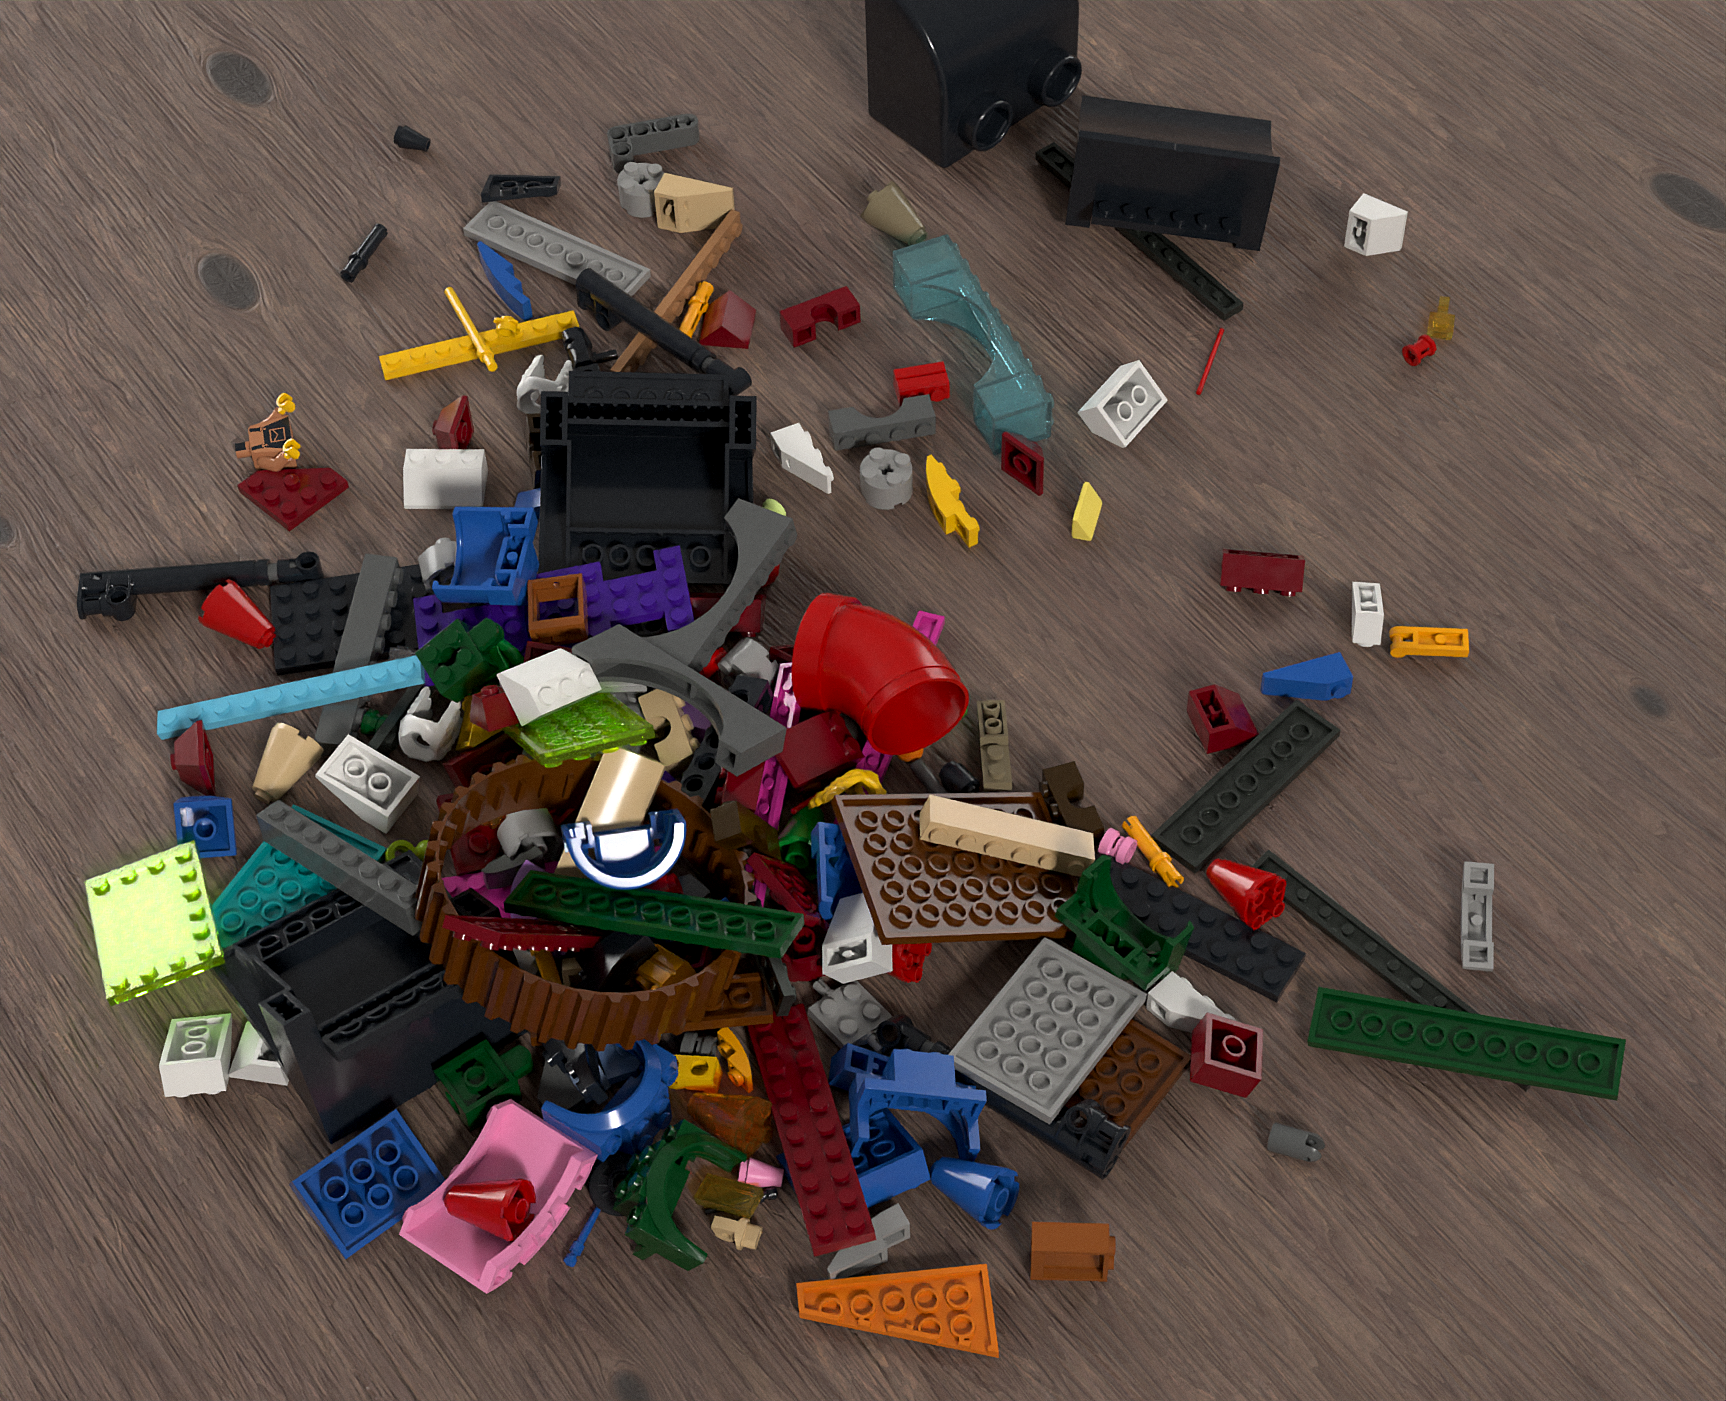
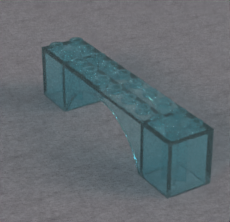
M946 234L893 251V287L912 319L937 321L963 330L985 348L993 361L986 374L974 384L973 421L994 455L1001 453L1002 434L1005 431L1024 435L1034 442L1051 437V426L1054 424L1052 417L1053 397L1043 388L1042 379L1033 372L1030 360L1028 358L1025 359L1019 342L1013 340L1009 326L1003 324L999 310L993 308L988 293L986 291L983 292L977 275L972 274L967 259H963L960 255L957 243H953L949 235Z

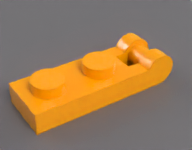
M1395 626L1389 631L1390 640L1393 642L1390 645V654L1395 658H1401L1405 655L1468 657L1469 654L1468 629Z

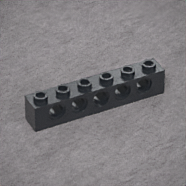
M738 675L733 685L728 688V692L765 715L773 702L774 696L769 681L765 679ZM712 724L706 729L704 739L700 747L695 750L693 760L688 769L683 772L680 782L682 784L681 791L689 797L699 795L704 799L702 807L708 813H711V809L718 807L719 804H715L714 799L718 786L723 787L724 779L719 778L721 766L716 763L719 738Z

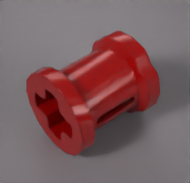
M1424 334L1414 344L1404 346L1402 354L1409 365L1417 366L1426 356L1434 355L1437 348L1430 336Z

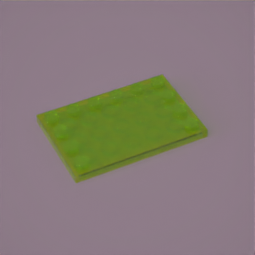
M610 693L591 695L583 701L524 726L518 723L501 728L541 766L545 765L547 768L559 766L563 760L571 758L573 760L588 759L591 757V753L602 751V753L616 752L619 750V746L630 744V746L644 745L647 743V739L655 738L653 725Z
M195 840L84 881L106 999L110 1006L225 963L201 857Z

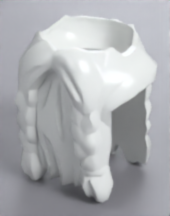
M536 356L532 364L525 371V374L522 375V379L517 387L518 410L525 414L540 413L541 405L536 404L535 401L539 394H541V391L568 392L569 371H573L570 360L565 362L557 379L551 381L544 377L545 369L544 365H542L544 356Z
M424 687L411 704L410 709L407 710V715L400 721L398 733L399 743L403 752L409 758L425 762L439 761L444 758L455 743L463 720L460 717L461 711L459 710L461 702L455 703L451 701L438 723L430 721L433 713L432 709H430L432 700L429 698V687ZM421 735L422 739L430 746L418 743L416 741L418 736Z

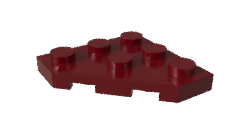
M332 468L285 469L277 472L260 470L237 485L242 495L289 532L349 488L348 481Z
M454 793L438 795L436 802L439 812L444 802H452ZM506 815L499 816L477 826L453 844L450 852L457 876L480 873L489 862L495 859L502 848L497 837V831L501 823L506 819Z
M755 852L749 857L747 862L753 868L751 873L754 874V877L759 882L769 887V895L777 903L783 904L789 912L804 914V925L813 927L820 920V914L814 911L818 906L816 897L811 894L814 891L813 885L796 865Z

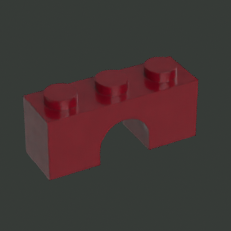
M847 286L779 311L781 330L793 348L816 340L815 324L818 322H831L838 331L861 322L860 304Z

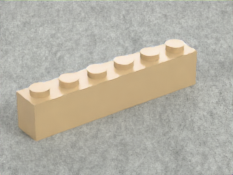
M929 795L920 811V840L1079 877L1095 861L1093 833L934 795Z

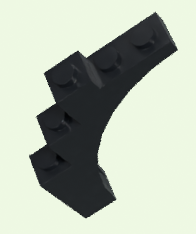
M614 931L594 945L593 948H590L576 958V961L582 968L578 972L582 981L573 988L596 992L620 993L626 982L635 974L638 968L652 958L659 950L649 936ZM551 1038L546 1044L542 1043L546 1050L541 1053L551 1067L557 1064L564 1074L569 1072L573 1079L578 1077L579 1081L575 1084L585 1098L592 1096L598 1105L609 1098L601 1082L598 1051L595 1050L592 1044L579 1043L574 1050L568 1049L563 1040Z

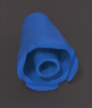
M945 1156L940 1160H936L930 1169L932 1184L983 1227L990 1230L996 1229L1002 1224L998 1220L1002 1214L1006 1216L1010 1214L1017 1200L1019 1183L1015 1181L1014 1176H1018V1174L1010 1168Z

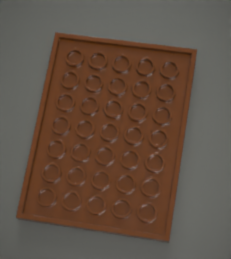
M1041 792L834 795L831 804L881 945L1043 939L1044 937L1047 939L1073 938L1077 936L1055 917L1056 910L1076 893L1078 882L1075 876L920 840V811L929 795L1053 824Z

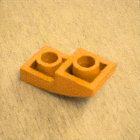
M729 1027L722 1028L717 1032L719 1044L717 1048L720 1054L728 1061V1077L735 1086H742L750 1093L753 1090L748 1057L740 1041Z

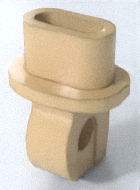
M714 1216L711 1229L716 1237L724 1241L735 1242L737 1250H742L743 1247L756 1250L763 1229L762 1226L751 1224L750 1219L745 1217L736 1221Z

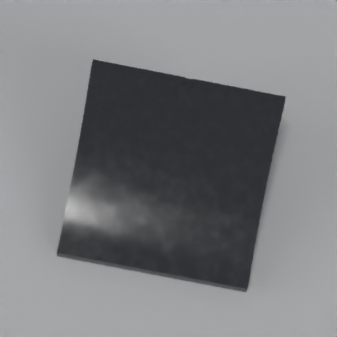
M1082 95L1077 146L1065 225L1089 228L1091 221V224L1235 243V248L1260 251L1280 166V157L1273 156L1271 121Z
M569 371L568 392L541 391L540 448L542 458L538 560L540 565L538 574L599 561L604 581L656 571L653 551L680 545L687 584L730 585L738 564V546L729 535L724 517L738 498L754 504L752 460L756 451L757 396L729 397V375Z
M408 850L383 865L417 886L423 862L411 850ZM338 888L204 959L210 972L228 992L281 1066V1069L305 1104L323 1136L331 1145L431 1088L437 1083L434 1070L486 1039L496 1051L529 1032L524 1029L516 1034L510 1031V1022L500 1017L493 1020L486 1018V1008L478 1002L467 1004L463 1001L464 990L458 984L447 985L443 980L445 974L443 965L431 963L429 956L432 945L421 942V930L412 936ZM469 888L455 897H452L446 890L448 898L459 916L502 918L499 908L474 889ZM501 948L493 950L502 958L519 967L514 950L510 951Z

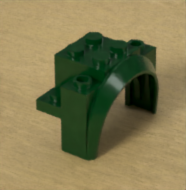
M1102 855L1082 872L1076 893L1056 910L1055 917L1077 935L1072 949L1074 954L1125 982L1129 979L1133 980L1146 991L1154 982L1158 984L1172 971L1175 973L1179 969L1194 926L1189 921L1186 928L1177 937L1173 938L1157 933L1142 923L1122 902L1112 884L1110 876L1112 858Z
M685 1119L673 1126L669 1125L660 1141L652 1146L648 1145L639 1154L635 1153L627 1163L626 1170L629 1172L626 1179L619 1184L615 1191L614 1197L617 1200L613 1206V1210L627 1217L626 1223L629 1225L624 1235L637 1243L632 1255L645 1260L657 1253L686 1271H690L703 1264L708 1254L688 1240L672 1220V1214L690 1174V1171L685 1168L688 1161L693 1162L696 1157H699L729 1173L734 1166L741 1162H746L747 1154L722 1142Z

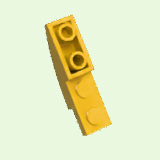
M932 454L927 456V496L936 521L946 535L956 531L969 548L978 544L980 527L977 520L968 515L963 503L959 500L961 489L955 479H951L944 465L941 462L938 463Z

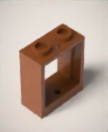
M582 573L528 580V622L532 642L562 645L583 642L589 639L587 590ZM578 597L577 616L540 620L539 602Z
M1032 1222L1030 1280L1107 1282L1108 1270H1114L1116 1250L1115 1236H1109V1224Z

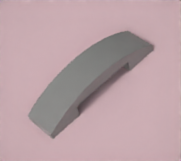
M1464 861L1461 895L1462 969L1493 972L1492 894L1494 891V864Z

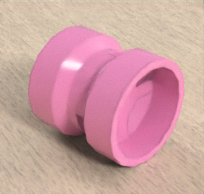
M1109 828L1099 844L1098 852L1103 855L1113 856L1115 861L1121 864H1128L1136 850L1137 840L1131 837L1125 838L1120 835L1119 831Z

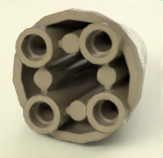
M890 181L880 191L874 190L868 196L867 201L869 204L860 215L867 224L909 246L912 245L914 248L919 247L926 240L928 233L925 231V226L901 188L894 181Z

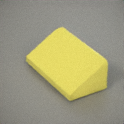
M1089 482L1083 483L1072 519L1071 535L1072 538L1086 541L1092 540L1102 507L1100 497Z

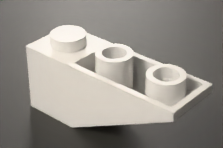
M797 423L770 433L772 452L782 468L827 494L832 493L831 481L834 480L833 473L829 466L825 467L820 450L818 448L814 449L808 431L804 432L801 425Z
M1173 971L1148 992L1146 1009L1171 1028L1192 1033L1193 1029L1207 1012L1235 1020L1230 1014H1224L1218 1009L1208 996H1202L1197 992L1186 978H1180Z

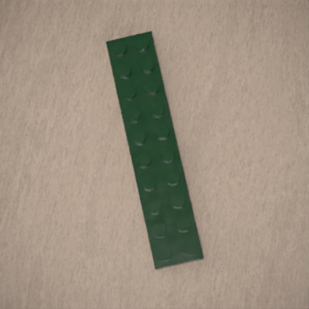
M530 870L503 902L506 913L518 914L520 916H530L548 921L572 923L573 925H584L602 930H614L628 934L654 937L656 939H667L685 944L691 943L780 959L805 924L804 914L646 888L619 890L602 886L591 879Z
M1318 987L1307 1042L1310 1047L1617 1101L1626 1039Z

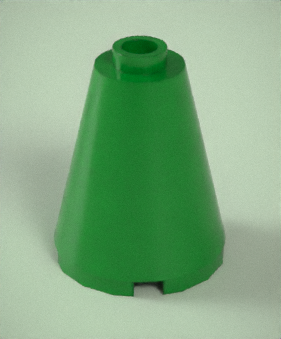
M806 806L792 816L779 834L778 839L782 861L796 865L808 881H813L817 879L816 859H812L811 832L818 822L825 823V817L819 807L809 809Z

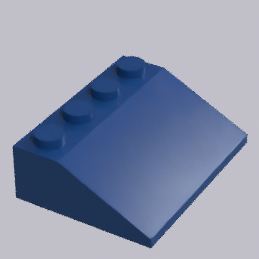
M883 1108L872 1113L869 1116L870 1139L868 1142L863 1141L860 1147L859 1158L851 1156L867 1208L888 1201L904 1191L914 1189L920 1184L931 1180L923 1149L890 1110ZM850 1123L843 1125L842 1128L850 1151L851 1137ZM783 1152L777 1155L776 1159L781 1169H784V1175L795 1193Z
M395 1109L293 1180L289 1186L344 1259H347L399 1222L409 1207L416 1205L442 1185L445 1178L397 1109Z

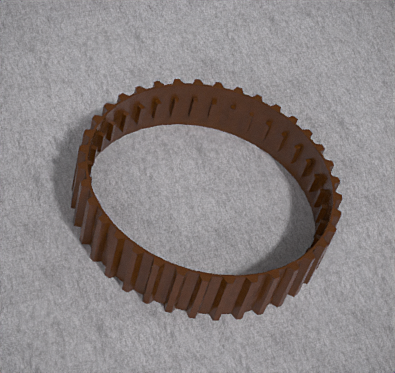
M570 750L568 756L555 757L551 751H543L541 758L530 760L524 754L518 755L515 764L506 766L501 762L493 764L492 771L488 775L479 772L473 774L469 788L458 786L454 790L452 802H444L442 804L438 820L433 821L415 894V898L418 899L415 918L423 922L420 932L421 942L432 945L429 956L431 963L443 965L445 969L443 980L447 985L458 984L464 990L463 1001L467 1004L478 1002L486 1008V1018L493 1020L500 1017L510 1022V1031L516 1034L525 1029L536 1033L538 1042L546 1044L551 1038L563 1040L568 1049L575 1050L579 1043L592 1044L596 1051H604L606 1044L618 1043L625 1050L633 1049L635 1041L643 1039L654 1045L659 1043L661 1035L667 1031L677 1036L683 1033L686 1021L691 1020L699 1023L703 1020L707 1006L715 1008L719 1004L723 990H728L742 953L722 949L719 957L699 973L678 983L654 990L630 993L596 992L572 988L540 978L520 969L496 954L493 950L480 946L481 941L471 939V941L461 940L452 936L454 931L442 928L446 915L459 916L448 898L444 887V880L441 878L446 851L451 849L457 840L477 826L499 816L523 810L543 808L581 809L603 754L597 753L594 758L581 757L578 751ZM661 779L648 812L677 808L686 821V838L681 855L704 877L717 900H722L726 897L729 902L755 906L757 895L751 893L755 880L754 874L744 871L748 860L746 852L737 851L736 849L728 851L715 842L711 813H708L702 807L704 799L699 795L689 797L681 791L682 784L678 781L667 783ZM648 812L642 825L650 824Z

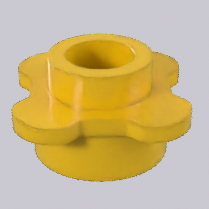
M502 316L501 318H494L493 322L497 324L496 333L498 335L514 337L516 332L520 331L518 321L513 317Z

